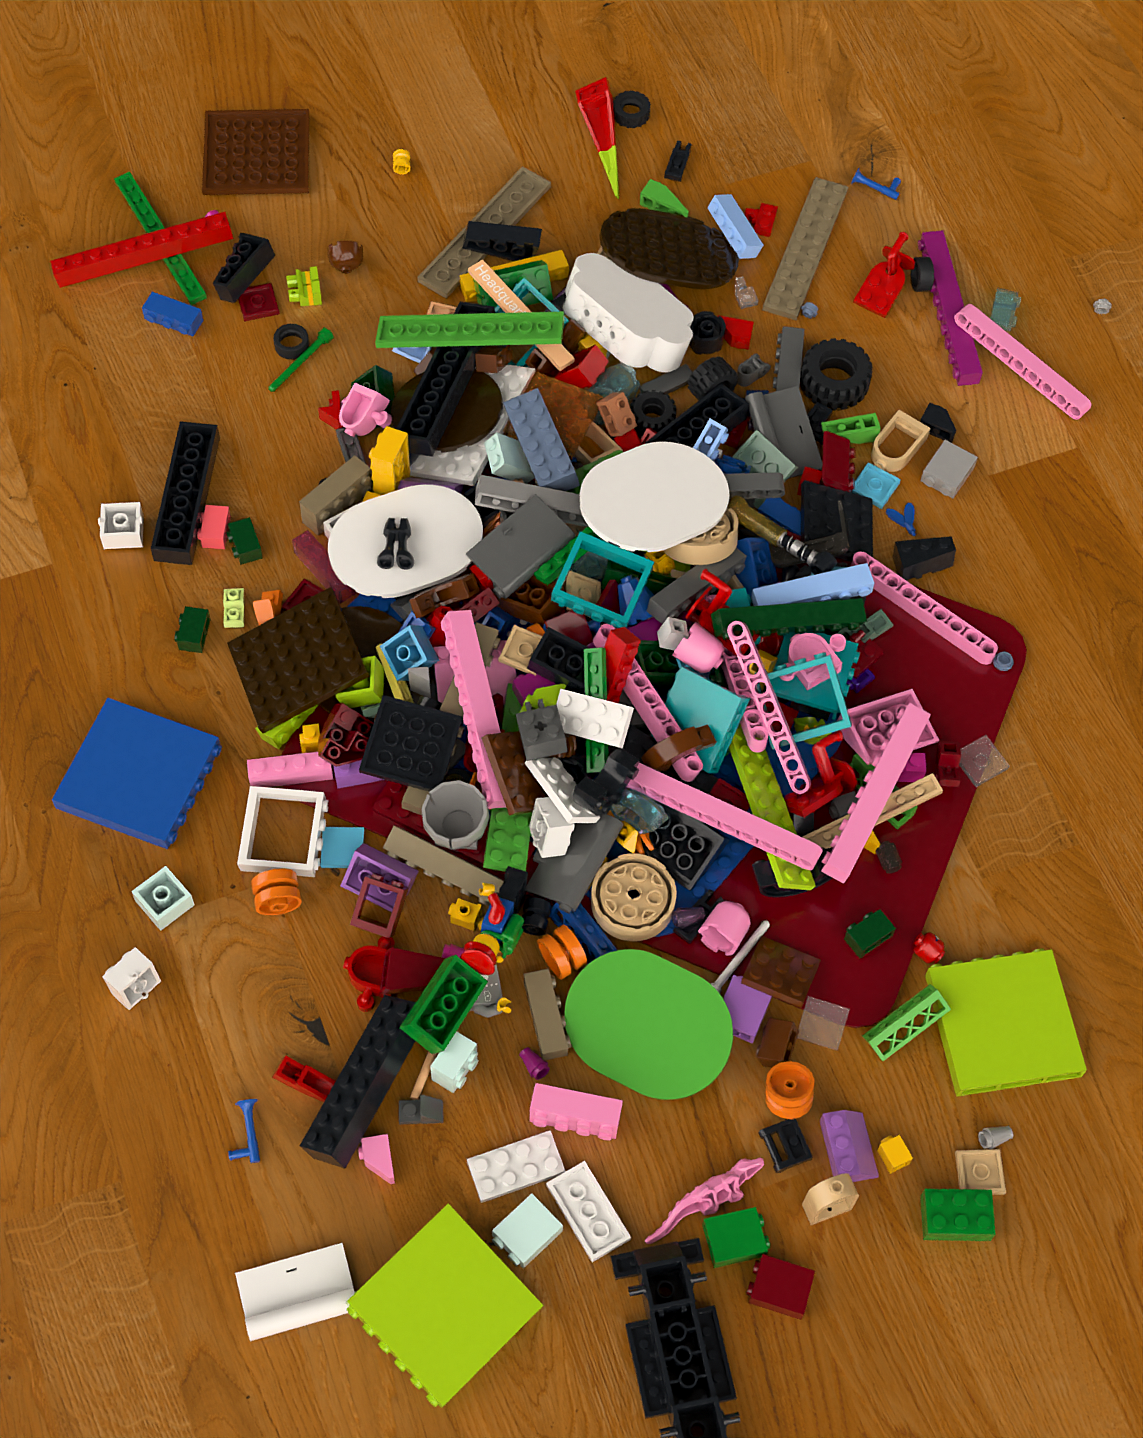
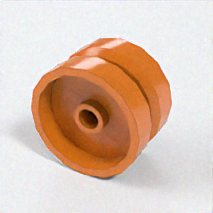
M267 870L259 873L251 880L253 895H255V908L259 914H285L295 910L302 903L300 891L297 889L299 886L297 874L293 870Z
M564 924L553 930V936L546 934L537 940V945L544 961L552 973L560 980L571 974V968L578 970L587 964V958L581 944L574 933Z
M791 1061L778 1063L770 1069L766 1079L765 1101L773 1114L781 1118L795 1119L808 1113L812 1107L815 1080L812 1072L806 1066Z

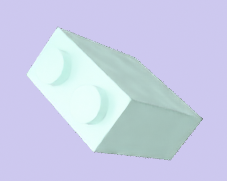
M496 432L484 442L492 474L511 481L522 479L525 484L534 479V475L518 440Z
M531 1193L492 1230V1236L494 1237L492 1241L500 1250L504 1248L509 1253L508 1258L515 1266L520 1265L524 1269L563 1231V1225Z

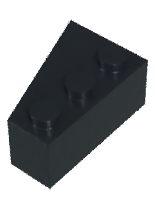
M952 536L895 541L893 561L897 574L907 581L912 578H922L923 574L929 572L933 574L952 567L956 547Z

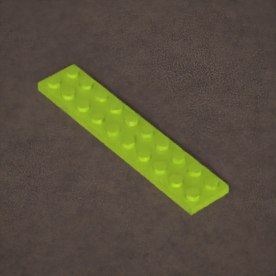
M739 723L729 749L752 814L797 835L766 749L762 752L750 750ZM766 851L779 888L812 890L816 886L810 870L803 869Z

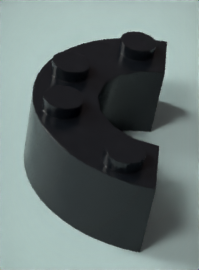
M622 748L616 749L608 757L603 769L594 780L586 776L575 786L573 801L596 816L606 815L613 804L617 805L623 797L622 792L630 780L637 776L639 772L637 766L640 759Z
M821 847L823 852L813 870H810L816 885L813 889L833 878L821 871L825 865L822 863L826 852L831 853L833 848L825 849ZM759 860L752 864L759 891L764 896L787 897L810 891L779 888L770 861Z

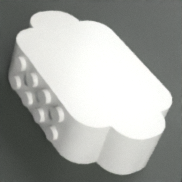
M587 253L577 257L565 288L567 297L563 305L564 313L570 319H574L592 338L619 361L628 366L636 368L648 366L659 372H671L679 368L693 336L690 326L694 317L691 310L659 283L647 281L629 274L600 254Z

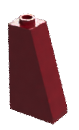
M391 947L384 954L379 994L387 995L424 991L445 958Z

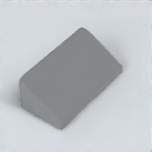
M408 668L410 690L431 698L429 668Z

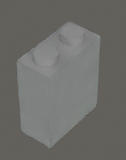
M944 440L924 469L920 481L926 486L940 491L943 495L954 498L975 468L978 457Z

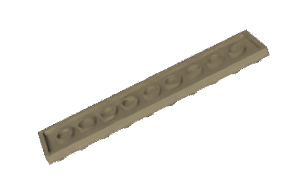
M522 167L471 221L515 226L551 188V182ZM466 227L417 277L419 283L446 299L460 285V275L468 273L469 267L487 256V254L462 248Z
M815 177L764 302L763 311L797 321L801 306L804 303L848 192V186Z

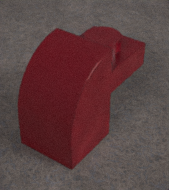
M939 741L935 777L938 779L940 786L959 787L960 785L959 763L961 750L959 742Z

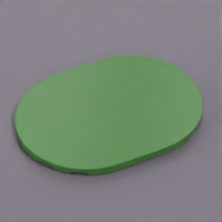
M624 949L609 952L598 957L578 974L567 995L565 1027L571 1045L579 1057L595 1071L647 1097L673 1100L697 1094L720 1075L730 1057L733 1045L732 1019L728 1007L719 992L702 977L650 952Z

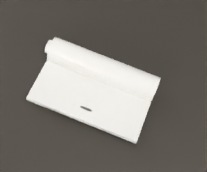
M343 1243L235 1273L250 1341L347 1314L346 1309L348 1306L346 1302L357 1292H354Z

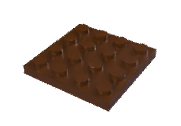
M519 731L487 734L481 737L509 816L533 812L536 798L549 796L525 764L526 757Z

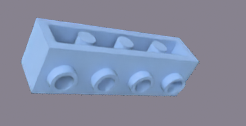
M732 194L714 195L708 210L734 251L737 252L739 259L756 258L763 247V243Z
M709 419L693 448L714 461L719 454L717 450L721 443L724 444L729 436L727 433L728 429Z

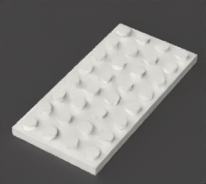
M506 365L498 373L486 374L497 383L501 391L502 400L505 402L526 393L537 372L535 368ZM504 405L499 422L485 438L469 447L466 445L457 448V451L444 453L435 451L433 457L419 455L410 466V476L475 486L489 461L484 442L496 432L503 435L510 423Z

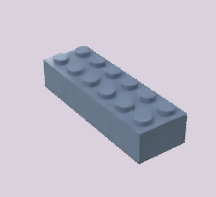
M534 389L503 402L508 418L538 486L560 491H568L580 486L575 469L539 389Z

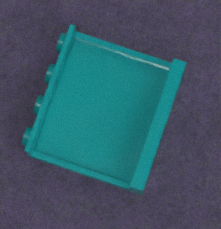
M789 632V634L785 635L775 666L788 663L790 639L795 635V632ZM814 633L824 638L829 644L831 635ZM846 640L844 650L835 652L842 662L841 672L837 675L845 697H847L850 685H847L848 679L852 680L855 671L852 665L853 663L857 664L860 652L857 651L858 643ZM796 675L791 681H783L780 677L770 679L777 697L833 713V720H835L837 713L841 714L831 678L809 690H806Z
M681 666L675 675V682L672 688L667 693L665 705L681 730L693 726L698 728L708 724L717 743L712 747L696 751L703 763L702 770L707 773H718L750 698L738 695L692 671L691 667Z

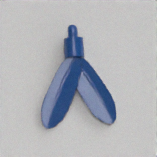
M912 503L905 505L904 516L894 509L886 510V514L890 519L906 528L912 536H916V530L913 526L915 510Z

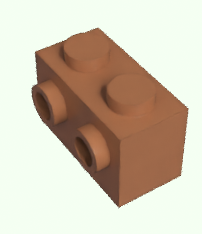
M624 392L611 393L596 402L610 437L622 436L637 427L635 416L629 407L628 399Z

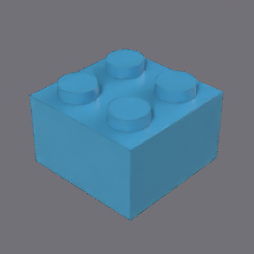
M409 625L380 645L397 681H409L408 668H429L440 661L422 626Z

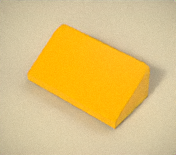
M619 814L616 818L624 826L616 840L625 849L634 853L638 831Z

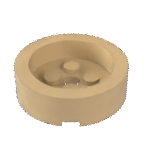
M727 508L720 522L712 529L663 550V552L676 561L691 565L713 564L727 558L734 552L738 543V517L732 508Z
M635 853L620 855L618 858L608 863L606 862L594 877L591 892V909L594 918L604 931L615 938L625 941L650 939L662 932L672 919L677 894L675 881L666 870V867L650 856ZM636 890L640 895L637 898L631 899L628 892Z

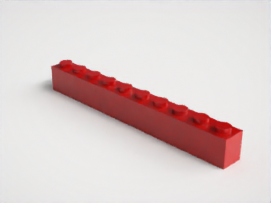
M221 212L54 259L50 262L53 275L59 288L234 238L226 212Z

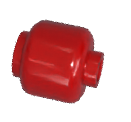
M931 932L924 935L920 933L913 942L915 944L914 953L927 964L937 963L945 954L944 942Z

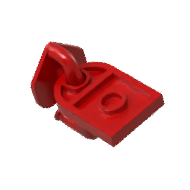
M900 232L892 248L889 246L883 247L882 254L888 261L878 263L872 268L854 298L853 303L886 318L904 287L905 274L903 270H914L915 261L910 256L900 252L904 242L909 239L907 233Z
M704 569L700 579L708 581L719 591L713 601L709 603L705 600L713 588L709 586L693 604L685 618L693 623L697 622L714 635L711 614L719 608H730L725 603L731 596L732 590L728 584L709 572L708 569ZM697 610L701 611L699 616L695 613ZM759 634L753 635L754 642L758 639ZM717 637L726 649L736 655L730 639L723 640V637ZM746 643L741 647L742 654H745L750 648Z
M840 730L829 734L813 745L812 753L821 777L812 780L811 786L806 792L802 794L793 792L785 795L784 801L790 813L806 817L832 799L855 791L858 782L852 767L847 762L829 758L825 749L832 743L843 740V734ZM806 783L802 784L799 789H805Z

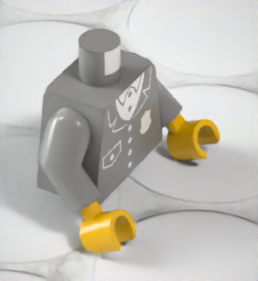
M498 956L496 963H502L504 958ZM495 965V971L492 975H481L488 983L470 1009V1011H474V1013L486 1018L498 1015L502 1011L505 1013L511 1012V1008L505 1007L511 1001L502 997L497 965Z

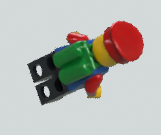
M508 866L505 871L504 884L499 888V893H494L495 886L489 883H482L483 889H479L481 896H488L490 906L485 917L476 919L481 933L473 941L465 944L464 952L461 954L460 959L481 975H492L495 971L496 956L499 950L502 953V958L511 955L523 933L522 925L524 919L518 913L525 901L528 872Z

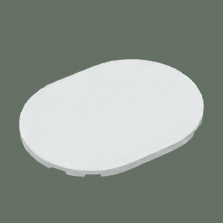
M653 442L635 447L602 461L593 467L581 485L579 495L580 510L588 526L606 542L610 541L619 545L620 548L629 551L657 552L676 546L716 526L727 509L729 487L721 469L702 452L678 443Z
M438 485L410 486L366 500L345 512L338 519L330 533L328 541L329 560L336 576L343 584L353 588L356 592L366 596H382V598L400 597L448 581L464 572L472 562L466 556V553L483 539V526L477 509L462 494ZM388 518H395L396 528H399L401 518H408L411 536L407 539V550L414 558V565L411 569L404 570L397 565L398 541L394 543L393 567L382 569L377 565V557L386 546V537L383 535V531Z

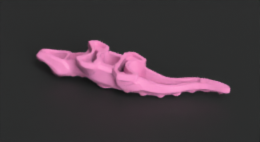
M759 1157L754 1160L740 1159L730 1171L713 1176L700 1186H696L695 1190L687 1193L683 1199L676 1202V1206L669 1212L667 1220L662 1223V1226L655 1233L648 1236L645 1242L652 1244L663 1238L682 1218L698 1211H701L703 1215L714 1214L717 1212L720 1204L726 1201L730 1203L739 1201L744 1195L740 1191L739 1186L764 1166L763 1158Z

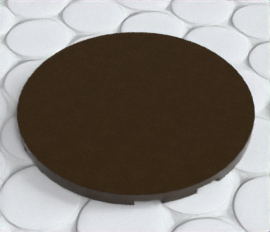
M476 369L474 370L436 451L444 453L457 451V448L466 445L469 447L485 438L495 428L500 420L503 400L500 388L489 375L484 372H476ZM424 372L405 383L394 397L391 406L394 429L397 428Z

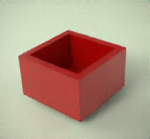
M596 344L572 354L575 358L574 363L559 371L554 377L559 384L564 382L572 393H578L585 387H592L597 382L596 378L605 371L604 367L609 361Z

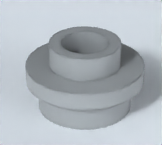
M1098 299V301L1093 303L1094 311L1098 314H1107L1112 304L1107 299Z

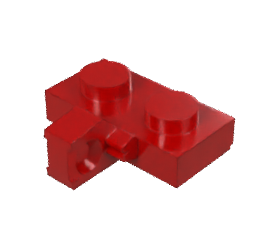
M761 203L760 209H745L744 215L749 222L755 224L754 231L756 234L767 237L771 236L778 206Z

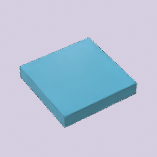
M868 462L855 480V489L852 490V493L871 498L872 504L882 509L900 484L901 479Z
M326 827L325 831H322L321 868H348L355 850L364 843V827Z

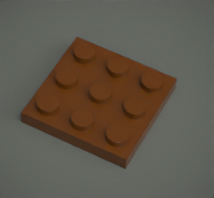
M761 936L741 984L802 1008L821 960Z

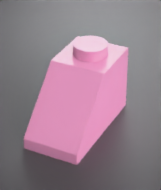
M388 1134L362 1138V1146H358L359 1159H364L365 1167L388 1183L394 1184Z

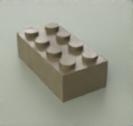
M355 455L299 501L302 523L318 536L323 533L324 521L357 505L365 496L366 491L372 492L373 484L370 467Z

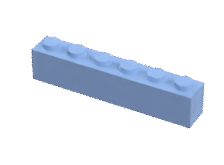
M864 563L755 588L752 590L751 600L753 606L847 600L851 597H864L872 593L874 580L868 564Z

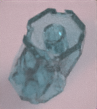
M624 363L607 367L599 376L597 382L584 393L581 405L584 408L585 418L597 425L605 424L596 402L611 393L624 392L628 402L634 398L640 386L639 380H636L635 377L637 375L635 369Z

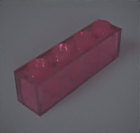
M308 530L292 540L294 553L326 589L332 587L339 604L356 594L353 588L343 584L336 576L331 567L328 552Z

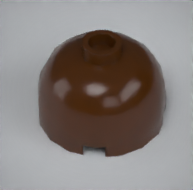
M338 241L337 245L332 247V244L327 247L331 266L341 271V273H351L363 261V246L359 247L358 242Z

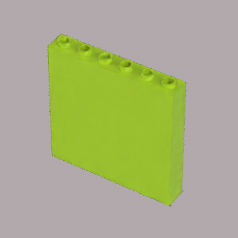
M1040 948L1031 953L1020 951L1005 957L1004 955H995L991 959L985 960L983 958H975L971 962L965 963L963 961H955L945 966L935 964L928 968L925 974L927 986L929 984L934 986L951 1008L949 1012L937 1020L956 1097L1079 1078L1087 1071L1052 949L1045 950ZM939 1000L932 1004L934 1012L943 1008Z
M447 1204L346 1302L348 1306L346 1311L355 1320L359 1318L364 1323L362 1328L370 1337L376 1336L380 1341L378 1346L384 1353L388 1354L390 1352L396 1358L394 1363L402 1372L408 1371L412 1376L410 1381L417 1389L422 1387L428 1393L426 1396L427 1400L434 1407L439 1405L442 1408L535 1315L543 1304L461 1216Z

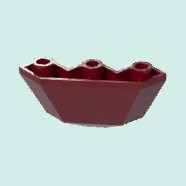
M343 703L335 704L324 723L318 739V756L335 767L362 760L374 723Z

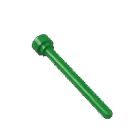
M323 327L318 332L317 339L269 386V390L274 392L322 344H328L334 338L332 332Z

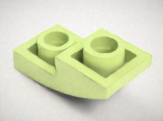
M244 588L224 589V628L244 627Z

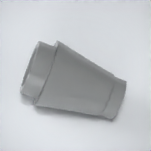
M1010 1126L983 1128L978 1134L979 1142L984 1149H993L1012 1139L1013 1131Z

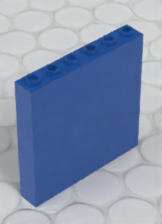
M107 698L54 794L52 801L58 810L168 850L170 844H173L177 838L179 827L184 825L186 813L189 808L193 807L195 796L198 791L202 790L206 774H210L213 767L212 762L215 757L220 755L222 746L217 736Z

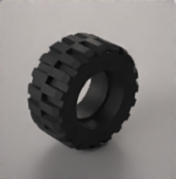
M831 338L830 341L823 340L820 341V344H814L806 352L801 368L800 386L805 391L806 397L808 399L811 398L814 404L819 402L832 410H837V408H841V410L847 409L848 406L853 407L857 405V402H861L867 394L872 377V362L868 354H864V350L860 346L857 347L856 343L852 341L849 343L846 342V339L836 340V338ZM828 368H837L845 371L851 378L833 380L825 376L821 371Z

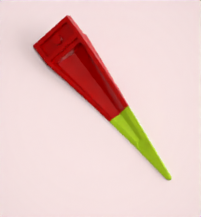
M604 77L575 90L577 103L598 150L614 194L619 199L613 96L609 81Z

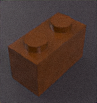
M488 345L481 348L475 354L476 372L498 373L512 360L510 345Z
M769 1018L767 1025L763 1028L761 1045L758 1046L756 1052L757 1058L764 1067L772 1068L778 1063L791 1060L799 1033L793 1022Z

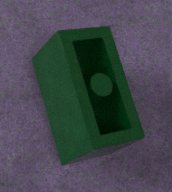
M251 518L228 523L229 531L226 532L229 543L233 542L234 547H231L235 559H239L240 565L263 559L262 550Z
M185 606L184 613H181L179 617V631L176 630L174 637L179 650L203 653L211 621L208 609Z
M879 909L875 913L873 911L867 913L860 923L854 922L846 929L847 932L844 940L856 955L861 958L891 938L896 928Z

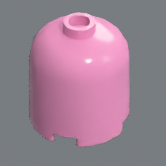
M695 622L688 632L689 637L682 639L672 655L695 671L707 673L713 667L718 669L724 659L721 656L724 652V647L719 639Z
M731 901L719 903L698 930L703 936L701 941L714 952L721 950L726 952L725 955L727 956L733 955L750 927V916L739 903Z

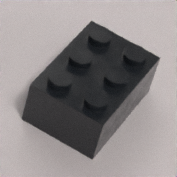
M547 627L529 660L527 669L557 685H567L565 689L583 694L585 691L584 649L590 648Z

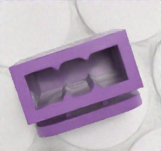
M733 975L723 998L731 1015L733 1036L753 1044L772 996L741 984L743 976Z

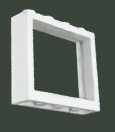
M250 786L237 862L240 871L262 873L272 869H290L296 872L297 876L315 877V872L320 866L318 852L322 851L323 848L321 832L325 831L326 819H323L324 812H328L329 800H326L324 792ZM261 798L316 803L307 864L251 859Z

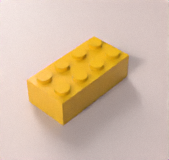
M388 426L385 427L383 433H379L377 444L375 447H372L369 454L371 459L370 469L372 470L371 480H373L372 491L374 493L384 495L396 491L400 480L411 477L408 433Z

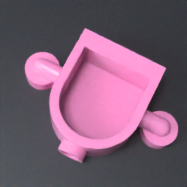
M354 383L348 396L341 402L339 420L341 425L346 428L344 432L352 437H355V435L364 436L370 433L376 425L382 428L389 426L392 422V416L385 412V409L390 400L374 390Z
M798 633L790 639L788 663H784L787 667L795 665L794 661L802 658H806L807 661L815 659L814 655L826 652V655H832L837 674L841 672L842 662L835 652H840L845 648L846 638L842 634L832 635L829 644L824 638L814 633ZM826 663L780 676V679L783 681H791L796 675L806 690L830 678Z

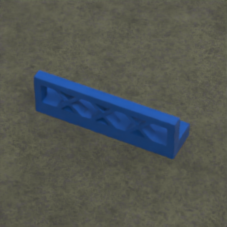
M555 903L551 909L550 918L557 927L564 924L570 930L571 927L575 930L576 938L585 952L587 965L604 954L617 951L581 903L576 912L571 911L570 913L559 909V904ZM558 911L561 912L563 920L558 916ZM583 943L588 947V952L584 949Z

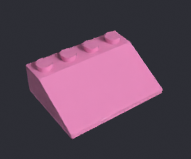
M507 640L500 641L498 649L493 650L491 654L494 656L492 664L485 669L491 695L493 696L496 693L502 695L503 704L505 703L508 683L512 684L513 680L517 677L515 668L498 662ZM446 646L433 647L440 660L433 665L437 698L441 703H443L454 677V670L450 666V653Z
M913 689L848 709L852 727L841 729L840 731L845 741L867 765L873 763L877 754L881 756L883 751L880 748L885 739H890L891 735L888 732L893 723H898L899 720L896 717L901 708L905 709L911 703L923 710ZM841 714L837 721L843 719ZM929 720L913 750L939 741Z

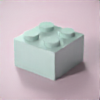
M167 866L132 891L136 903L160 931L195 905L192 895Z
M456 1031L445 1050L438 1054L430 1066L432 1081L452 1093L457 1088L461 1089L466 1082V1074L469 1070L473 1071L479 1061L477 1059V1043Z

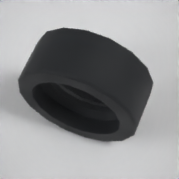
M915 257L913 259L915 261V268L910 271L912 288L916 292L930 291L934 282L933 262L930 257Z
M285 324L274 333L275 350L278 355L285 359H297L309 347L307 331L300 325ZM289 336H297L302 339V342L295 347H286L281 344V341Z

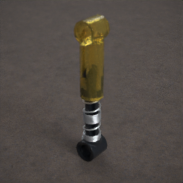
M734 495L728 502L727 508H732L735 511L738 523L774 546L780 545V547H785L787 552L796 557H801L802 561H807L814 575L829 572L836 566L837 560L831 553L827 551H822L821 553L814 550L811 551L807 548V545L804 546L803 542H800L798 539L794 540L793 536L789 537L786 529L748 506V503L742 497Z

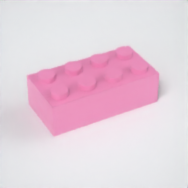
M535 1083L529 1122H533L538 1127L553 1126L556 1130L563 1132L573 1130L582 1136H589V1134L597 1135L602 1140L616 1139L623 1101Z

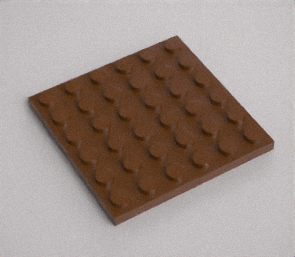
M309 109L205 111L203 195L309 193Z

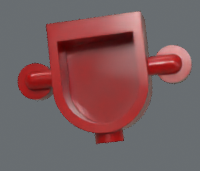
M382 936L378 940V947L371 945L363 946L355 950L350 957L347 956L345 958L343 969L348 970L351 984L357 990L363 992L357 998V1006L362 1012H369L373 1009L374 998L372 995L384 997V995L379 994L384 954L391 947L395 948V942L392 937Z

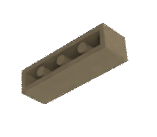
M549 969L525 973L523 982L541 1058L550 1060L568 1056V1048H571L569 1035H565L563 1029L566 1026L565 1017L560 1015L558 1009L561 1008V1001L559 995H555L554 988L557 987L555 976H550Z

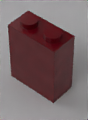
M762 1254L760 1261L755 1260L752 1273L756 1274L754 1283L749 1282L746 1295L750 1296L748 1303L801 1320L805 1313L815 1270Z

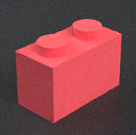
M206 505L205 511L201 512L200 522L202 527L198 529L197 538L201 541L202 548L225 549L227 541L226 532L229 530L228 523H230L231 519L228 506Z

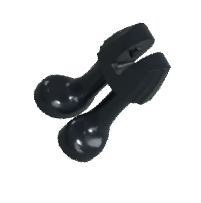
M388 518L383 531V535L386 537V546L377 557V565L382 569L393 567L394 543L398 541L397 565L404 570L411 569L414 565V558L407 550V539L411 536L408 518H401L399 528H396L395 518Z

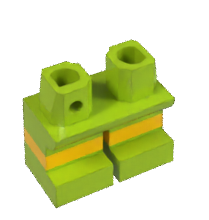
M317 266L310 267V271L305 272L295 269L296 275L286 276L288 288L298 287V289L288 290L290 302L300 301V306L322 305Z

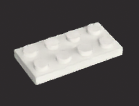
M560 689L556 704L564 733L623 748L634 710L633 707Z
M543 757L525 761L528 769L568 823H596L600 819V816L592 814L573 801L576 783L559 759Z
M551 1130L467 1159V1164L481 1203L552 1179L565 1172Z
M585 1161L546 1183L547 1188L591 1262L596 1261L631 1240V1236Z

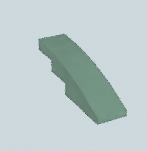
M880 609L867 618V622L860 625L859 629L848 630V628H843L836 634H842L846 640H849L850 635L856 634L861 629L866 634L861 639L865 643L869 638L873 640L893 627V623Z

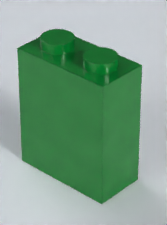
M756 1207L713 1216L703 1220L702 1226L713 1268L761 1258L762 1254L767 1255L768 1249H770L769 1238L763 1234L762 1227H764L763 1216L757 1212Z

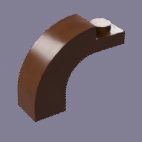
M574 319L569 320L563 329L562 345L571 355L579 348L578 342L586 332ZM534 348L525 361L530 368H535L537 374H546L557 369L539 348Z
M471 573L420 592L409 601L417 619L429 614L440 606L470 598L479 593L480 590L474 574Z
M708 724L698 728L693 726L660 741L650 748L641 759L645 766L658 772L667 771L673 763L682 757L712 747L717 742Z

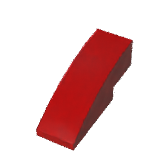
M286 1055L282 1058L272 1078L322 1102L326 1100L336 1082L308 1065L304 1066Z

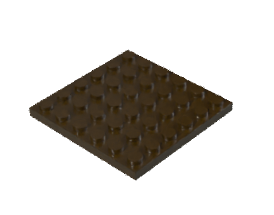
M332 587L227 643L258 728L262 734L370 677Z

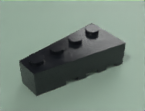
M468 221L462 248L511 261H518L536 256L540 245L542 229Z
M240 233L238 236L240 240L232 247L234 251L231 255L227 256L226 265L221 267L213 282L220 300L235 303L275 257L268 239Z

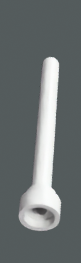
M765 920L759 925L718 979L711 983L719 994L721 987L769 928L770 923Z

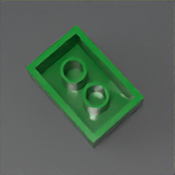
M924 1189L920 1195L923 1240L991 1241L996 1235L992 1190Z

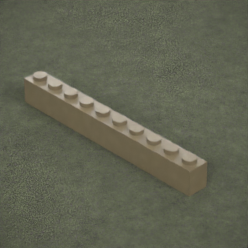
M476 622L475 629L486 669V667H490L494 656L491 654L494 649H498L501 638H498L499 630ZM454 674L440 710L463 716V708L459 704L458 687L454 683ZM463 720L457 736L458 738L462 737L465 727L462 726L464 723ZM455 744V746H454V749H453V752H452V755H451V756H454V754H455V752H456V749H457V745H456V744ZM408 786L402 800V808L422 815V806L429 792Z

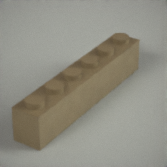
M393 826L383 846L384 849L388 850L387 855L397 860L399 857L405 859V864L416 869L417 866L423 868L424 874L435 878V875L442 878L441 882L447 886L453 887V885L460 887V892L469 897L472 894L480 897L478 901L487 906H490L488 896H481L479 894V889H483L482 883L493 884L495 886L494 893H499V888L504 884L503 879L398 826Z

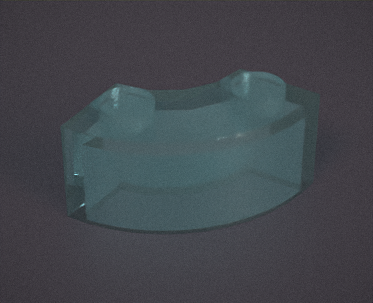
M1001 288L996 290L990 319L1003 330L1011 331V327L1015 328L1017 317L1014 316L1015 310L1019 308L1021 302L1018 292Z
M624 790L621 801L617 805L613 804L610 809L615 818L630 823L637 829L640 835L655 831L668 819L664 808L660 804H657L653 799L636 790Z

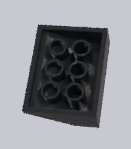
M654 799L651 800L643 812L646 829L649 831V839L654 846V850H649L641 839L645 855L662 863L675 881L691 891L719 857L730 839L710 825Z

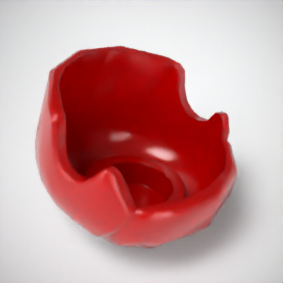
M777 633L761 637L757 650L777 656L784 637L778 636Z

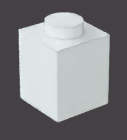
M668 617L657 631L659 646L675 651L682 639L689 637L686 621Z

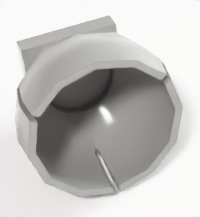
M460 780L441 783L431 790L429 795L427 794L421 810L423 828L435 841V846H442L453 850L461 848L477 850L478 840L483 836L489 822L488 802L474 785Z

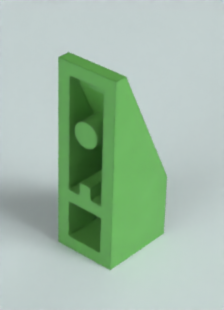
M650 179L640 193L641 206L650 210L688 217L689 211L668 187L660 182Z
M876 413L821 422L823 433L824 431H829L856 444L874 442L881 429Z

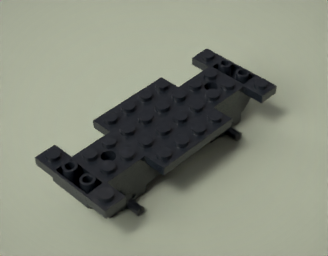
M699 1238L636 1249L632 1252L610 1256L615 1280L634 1276L638 1277L639 1285L628 1287L630 1297L642 1295L647 1317L646 1320L625 1324L645 1419L668 1414L671 1427L659 1429L660 1438H727V1425L740 1423V1417L738 1412L724 1415L719 1403L736 1400V1391L716 1307L713 1305L696 1309L693 1286L694 1283L707 1281L706 1273L703 1271L691 1274L687 1267L688 1265L704 1262ZM667 1287L670 1289L671 1295L662 1296L659 1289ZM699 1426L703 1430V1436H693L691 1428Z

